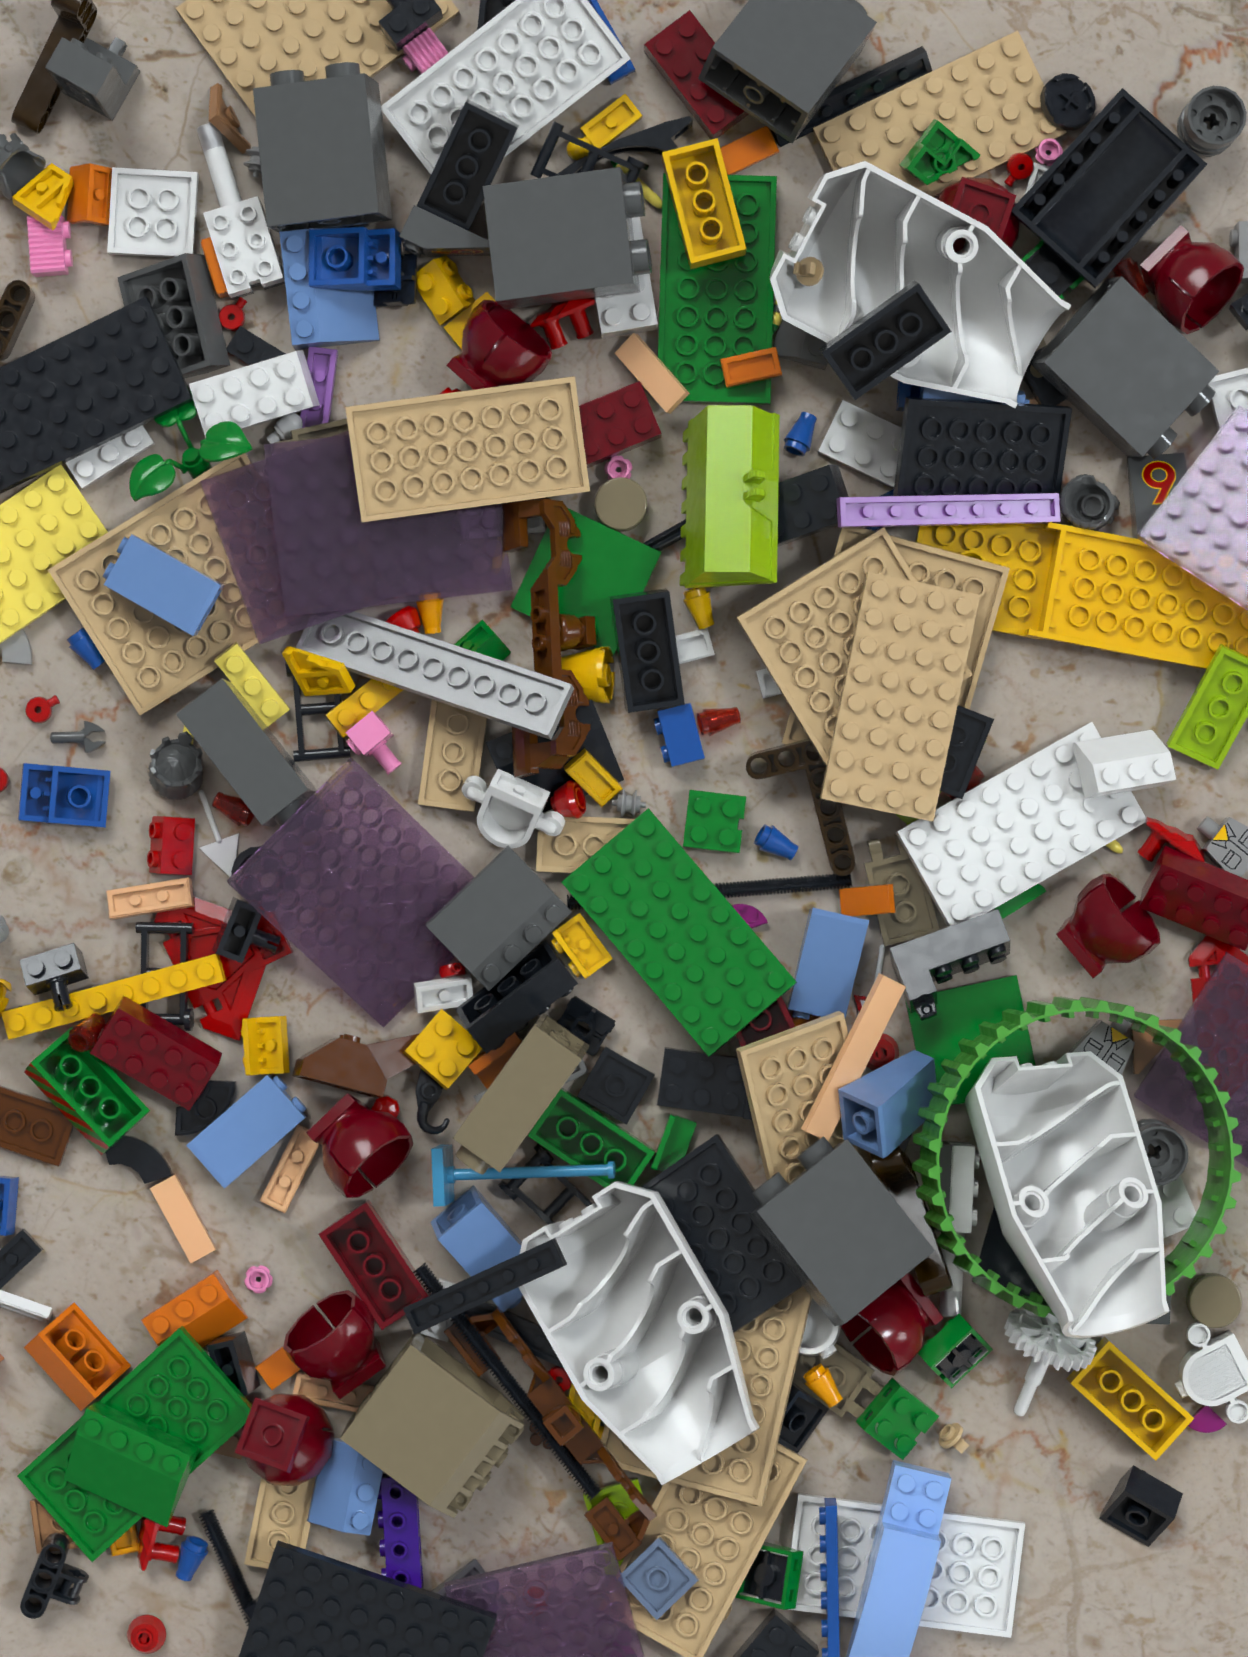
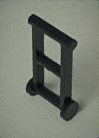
M554 121L530 175L541 178L543 174L548 177L559 176V174L546 169L559 137L589 150L580 172L593 171L599 156H602L628 168L629 170L626 175L627 183L636 182L641 169L647 171L649 165L631 156L625 161L563 132L564 126Z
M285 661L287 677L293 676L298 750L293 751L294 762L351 758V748L349 746L345 747L344 738L338 732V747L305 750L302 716L327 714L341 703V694H334L335 702L301 704L300 686Z
M136 922V933H141V974L162 969L149 968V933L180 934V963L188 961L189 934H194V923ZM188 991L180 993L179 1014L155 1013L173 1025H184L185 1031L193 1030L194 1011L192 1008H188ZM148 1002L140 1004L148 1009Z
M537 1143L534 1147L537 1153L523 1167H534L541 1164L553 1166L551 1162L554 1158ZM556 1177L566 1188L544 1211L519 1188L528 1178L511 1179L508 1183L502 1180L498 1184L511 1199L516 1200L519 1197L548 1225L555 1223L552 1218L574 1195L587 1207L593 1204L566 1177Z

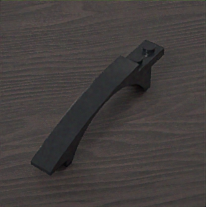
M690 116L667 121L620 138L600 149L612 155L626 152H649L662 155V152L678 148L674 141L692 127L693 120ZM587 156L570 164L558 174L579 173ZM599 156L597 162L604 159V157Z

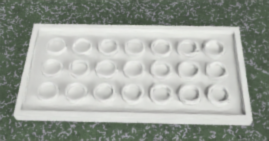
M515 0L381 106V110L428 172L432 174L460 112L468 99L519 125L505 154L507 156L631 58L588 0Z
M1093 722L1086 724L964 794L963 799L955 798L937 808L933 822L918 819L895 832L948 927L986 914L1146 822V817L1131 791L1085 799L1073 743L1101 738Z
M797 1494L791 1548L804 1551L796 1608L788 1610L826 1614V1609H821V1592H826V1581L820 1580V1564L825 1563V1553H820V1535H825V1525L819 1524V1507H824V1498L833 1497ZM836 1498L839 1616L855 1618L882 1504ZM944 1512L938 1534L941 1544L919 1626L1011 1638L1025 1522Z

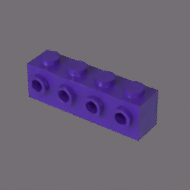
M382 1474L377 1500L382 1499L383 1511H378V1527L384 1528V1539H380L379 1545L380 1557L386 1558V1568H381V1575L423 1589L418 1497L389 1475Z

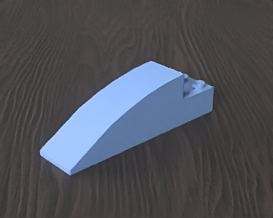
M897 1460L892 1461L846 1657L910 1656L941 1544L938 1534L951 1484L949 1473Z

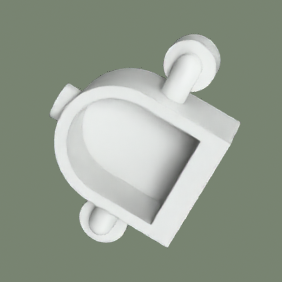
M500 769L495 773L489 788H487L486 782L478 776H469L462 786V793L467 799L482 804L477 815V825L481 834L495 846L518 848L528 842L535 828L549 836H557L565 825V819L560 813L548 811L544 814L542 812L550 795L549 791L514 777Z
M813 1298L799 1354L805 1356L820 1355L825 1360L837 1351L834 1345L839 1337L840 1325L834 1326Z
M1199 1322L1192 1323L1186 1330V1337L1191 1344L1197 1347L1188 1351L1179 1364V1381L1174 1383L1182 1399L1189 1396L1195 1402L1205 1406H1218L1226 1403L1225 1414L1228 1419L1237 1424L1245 1422L1248 1419V1405L1236 1397L1248 1391V1360L1234 1333L1228 1330L1210 1339L1211 1333L1206 1325Z

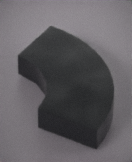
M209 1080L203 1093L195 1101L190 1111L182 1106L176 1107L175 1136L190 1135L202 1131L222 1115L231 1103L236 1081Z
M124 1135L105 1152L109 1165L122 1164L131 1167L141 1176L144 1184L173 1175L164 1156L155 1147L137 1137Z

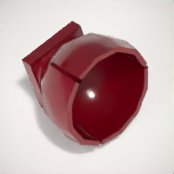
M962 177L960 181L944 188L937 198L939 201L988 226L1010 249H1012L1019 238L1020 221L1011 214L1012 208L1016 205L1015 199L1017 195L1008 192L1006 188L992 179ZM961 237L954 241L953 250L955 253L964 247L966 243L965 238Z
M1182 225L1140 264L1146 289L1155 295L1158 310L1170 324L1186 334L1198 331L1200 328L1202 329L1222 311L1235 294L1242 281L1244 272L1243 264L1233 254L1217 244L1191 242L1189 231Z
M483 300L473 309L464 326L462 353L454 356L446 366L473 390L532 382L545 370L551 360L552 351L535 329L530 327L525 320L512 310L504 309L492 300Z
M1110 873L1096 877L1084 887L1077 896L1073 915L1064 921L1056 933L1058 938L1092 978L1100 974L1106 964L1135 962L1150 954L1160 944V933L1149 912L1139 908L1140 900H1137L1123 912L1120 911L1137 896L1122 881Z
M349 1093L306 1132L314 1142L322 1146L323 1166L335 1189L346 1198H358L373 1190V1187L363 1178L358 1169L377 1188L392 1176L407 1159L414 1144L411 1134L401 1121L388 1112L370 1110L365 1103Z
M908 1272L847 1323L840 1325L849 1342H852L871 1326L872 1328L852 1346L867 1362L879 1371L895 1376L904 1370L921 1350L925 1328L936 1325L943 1319V1316L930 1299L925 1297L920 1286Z
M349 1290L332 1293L316 1302L335 1329L330 1326L323 1315L312 1305L290 1328L285 1336L283 1346L289 1359L309 1377L330 1381L332 1390L339 1400L386 1367L380 1343L374 1336V1318L366 1304Z
M280 1393L265 1400L255 1397L246 1423L242 1427L241 1437L235 1453L244 1456L248 1467L269 1484L297 1486L319 1475L332 1456L334 1433L329 1431H333V1427L325 1410L305 1395Z

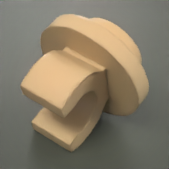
M806 257L800 262L794 263L793 274L796 275L797 280L801 284L813 286L822 279L824 267L820 260L814 257Z
M959 1423L947 1424L940 1431L939 1445L942 1448L947 1449L953 1446L962 1454L969 1447V1444L961 1437L963 1427Z

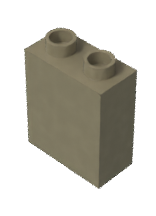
M542 1014L454 1135L453 1139L461 1144V1147L455 1154L457 1158L466 1166L482 1175L489 1166L501 1172L581 1062L589 1045L558 1024L547 1014Z

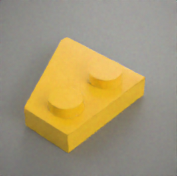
M287 646L282 652L304 696L351 693L356 686L344 663L291 646Z

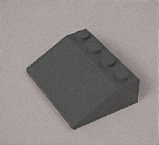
M184 253L117 277L124 307L145 296L149 299L184 379L230 366L205 255Z
M507 846L425 925L468 971L490 991L572 911Z

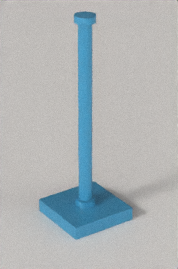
M441 1144L431 1149L433 1207L446 1206L455 1201L454 1184L456 1180L608 1176L609 1179L615 1178L614 1161H608V1164L504 1167L501 1172L494 1168H488L482 1175L471 1168L455 1169V1166H453V1144Z

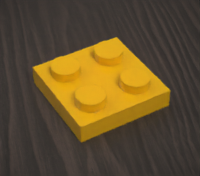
M441 1009L403 1053L447 1090L482 1048L465 1028Z

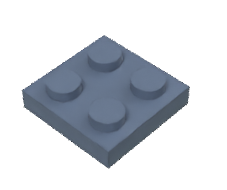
M661 1537L657 1538L617 1577L656 1620L699 1580Z

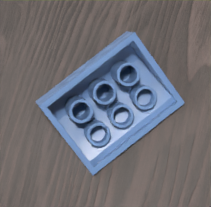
M315 228V229H332V228ZM314 229L279 232L291 340L294 349L304 350L309 349V347L321 348L380 341L376 306H374V291L309 287V230Z

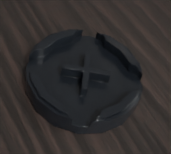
M1062 73L1054 76L1043 87L1040 95L1041 108L1045 117L1052 125L1061 130L1073 131L1083 127L1091 119L1096 108L1095 96L1091 87L1086 82L1083 83L1078 78L1080 77L1074 74Z

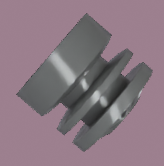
M1213 85L1203 88L1192 97L1178 118L1177 133L1179 139L1198 156L1212 157L1221 154L1237 139L1246 124L1247 112L1244 103L1236 92L1227 87ZM1205 121L1210 122V127L1212 128L1211 130L1207 129V123H1205Z
M1142 1119L1138 1121L1137 1124L1156 1185H1166L1177 1180L1184 1172L1188 1163V1147L1184 1138L1165 1122L1157 1119ZM1150 1144L1154 1146L1155 1153L1153 1155L1148 1153L1149 1149L1147 1147Z

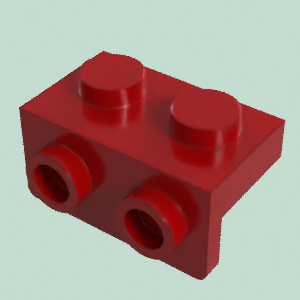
M153 816L148 830L149 837L151 838V847L147 854L149 872L192 875L195 818Z

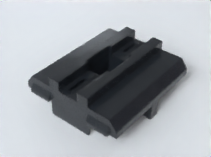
M401 254V290L374 291V306L395 307L416 303L417 255Z
M574 996L567 1004L568 1007L557 1022L580 1040L587 1043L589 1047L586 1053L594 1056L600 1050L601 1044L608 1033L614 1028L616 1021L577 996ZM584 1021L589 1024L590 1031L579 1025L578 1022L582 1023Z

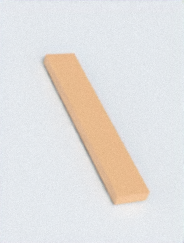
M880 973L878 974L801 1128L802 1130L818 1138L824 1136L829 1141L841 1117L838 1089L861 1078L906 986Z

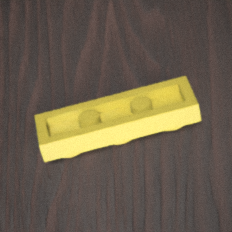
M237 642L214 659L215 663L267 727L290 710L289 706Z

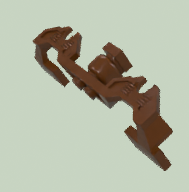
M548 497L501 503L503 552L513 553L527 548V519L542 517L550 529L551 559L530 589L534 672L570 683L574 690L559 721V729L551 741L538 743L537 735L512 727L514 777L517 778L539 774V768L561 769L570 757L577 754L586 739V735L590 731V724L580 723L575 714L578 706H589V700L573 672L562 669L561 651L568 649L581 650L596 645L595 617L583 616L577 618L575 615L559 614L558 587L566 586L582 561V555L573 554L569 551L567 541L570 537H581V532L564 502L551 500Z
M498 1307L493 1312L473 1314L471 1317L466 1313L465 1316L468 1317L467 1319L474 1325V1328H477L478 1334L481 1333L485 1342H488L485 1335L499 1326L508 1341L517 1348L522 1359L533 1370L534 1375L527 1396L543 1415V1424L560 1446L566 1445L580 1464L604 1463L614 1479L623 1486L631 1501L638 1507L637 1511L624 1519L606 1496L584 1514L619 1561L642 1544L641 1540L646 1533L648 1525L657 1516V1512L622 1470L614 1456L545 1366L519 1336L502 1310ZM452 1324L444 1333L476 1375L480 1377L487 1371L489 1366L485 1367L487 1363L483 1364L485 1361L481 1362L483 1358L479 1359L480 1355L477 1356L478 1352L474 1353L476 1349L472 1350L473 1347L470 1348L471 1344L468 1345L469 1341L466 1342L467 1338L463 1339L465 1335L461 1336L463 1332L459 1333L460 1329L457 1330L458 1327H454L456 1324ZM488 1342L487 1345H490L489 1347L492 1348L491 1350H494V1353H496L498 1359H502L495 1351V1349L492 1347V1345Z

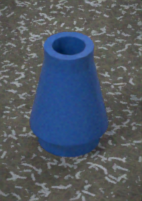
M801 412L799 419L784 438V449L796 456H805V453L810 451L814 426L817 421L814 415L808 412Z
M84 627L67 639L71 645L69 648L90 665L93 670L105 662Z
M764 824L754 841V844L759 846V850L784 857L790 861L798 850V845L794 844L773 825L768 826Z
M187 1536L186 1540L181 1543L176 1572L177 1578L183 1581L192 1580L193 1575L208 1554V1543L205 1540L196 1536Z

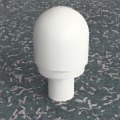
M295 413L282 417L276 422L274 426L275 431L266 437L271 445H274L273 443L280 442L282 439L284 441L292 439L290 432L291 430L302 428V419Z

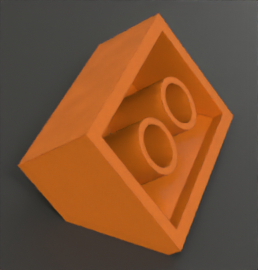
M216 1270L145 1316L141 1321L158 1346L183 1326L201 1347H204L246 1320L248 1316L219 1271Z
M75 1302L24 1347L80 1411L87 1407L131 1367L129 1362Z

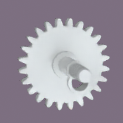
M1015 1307L1014 1312H1010L1004 1329H1006L1005 1335L1009 1337L1008 1342L1016 1344L1014 1349L1025 1351L1024 1357L1032 1356L1033 1358L1025 1375V1383L1015 1404L1014 1413L1018 1416L1025 1415L1049 1364L1053 1365L1058 1371L1060 1367H1063L1067 1372H1070L1071 1368L1079 1371L1080 1367L1086 1369L1087 1365L1091 1364L1097 1350L1095 1346L1096 1341L1091 1339V1337L1072 1338L1063 1335L1059 1321L1050 1313L1044 1318L1035 1315L1023 1307L1021 1309Z

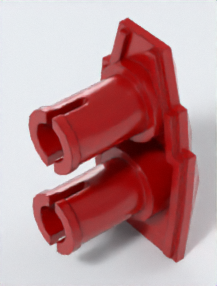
M593 298L554 303L548 310L535 315L528 323L532 328L536 326L543 327L551 350L558 349L568 344L558 321L565 316H569L577 339L585 338L594 333L585 309L594 305L595 300Z
M1146 818V826L1151 828L1152 833L1138 850V853L1143 858L1152 862L1167 842L1175 847L1174 850L1205 862L1204 852L1193 835L1184 833L1176 827L1168 826L1157 819Z
M172 1516L169 1526L165 1527L142 1517L140 1519V1546L137 1556L139 1568L145 1571L148 1561L152 1559L176 1564L179 1556V1545L158 1543L155 1540L158 1531L182 1536L186 1526V1518Z

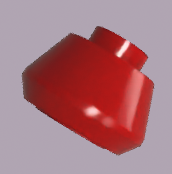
M409 605L402 608L385 621L420 633L418 628L421 626L418 610L413 606Z
M570 780L554 791V796L551 797L553 811L560 813L566 818L579 819L586 811V800L583 790L578 783Z
M883 1033L866 1067L874 1071L899 1058L897 1042L891 1036Z
M153 1615L138 1616L128 1627V1642L139 1653H154L163 1646L166 1640V1628L163 1622Z

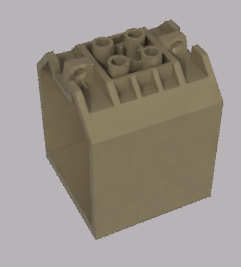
M419 1332L411 1336L374 1385L373 1392H369L360 1404L357 1413L354 1412L350 1417L340 1439L427 1505L455 1518L458 1514L456 1509L463 1511L470 1503L476 1489L481 1491L491 1478V1468L493 1466L499 1468L506 1459L509 1450L507 1447L518 1439L525 1428L523 1422L525 1415L523 1416V1413L504 1394L481 1377H478L475 1372Z

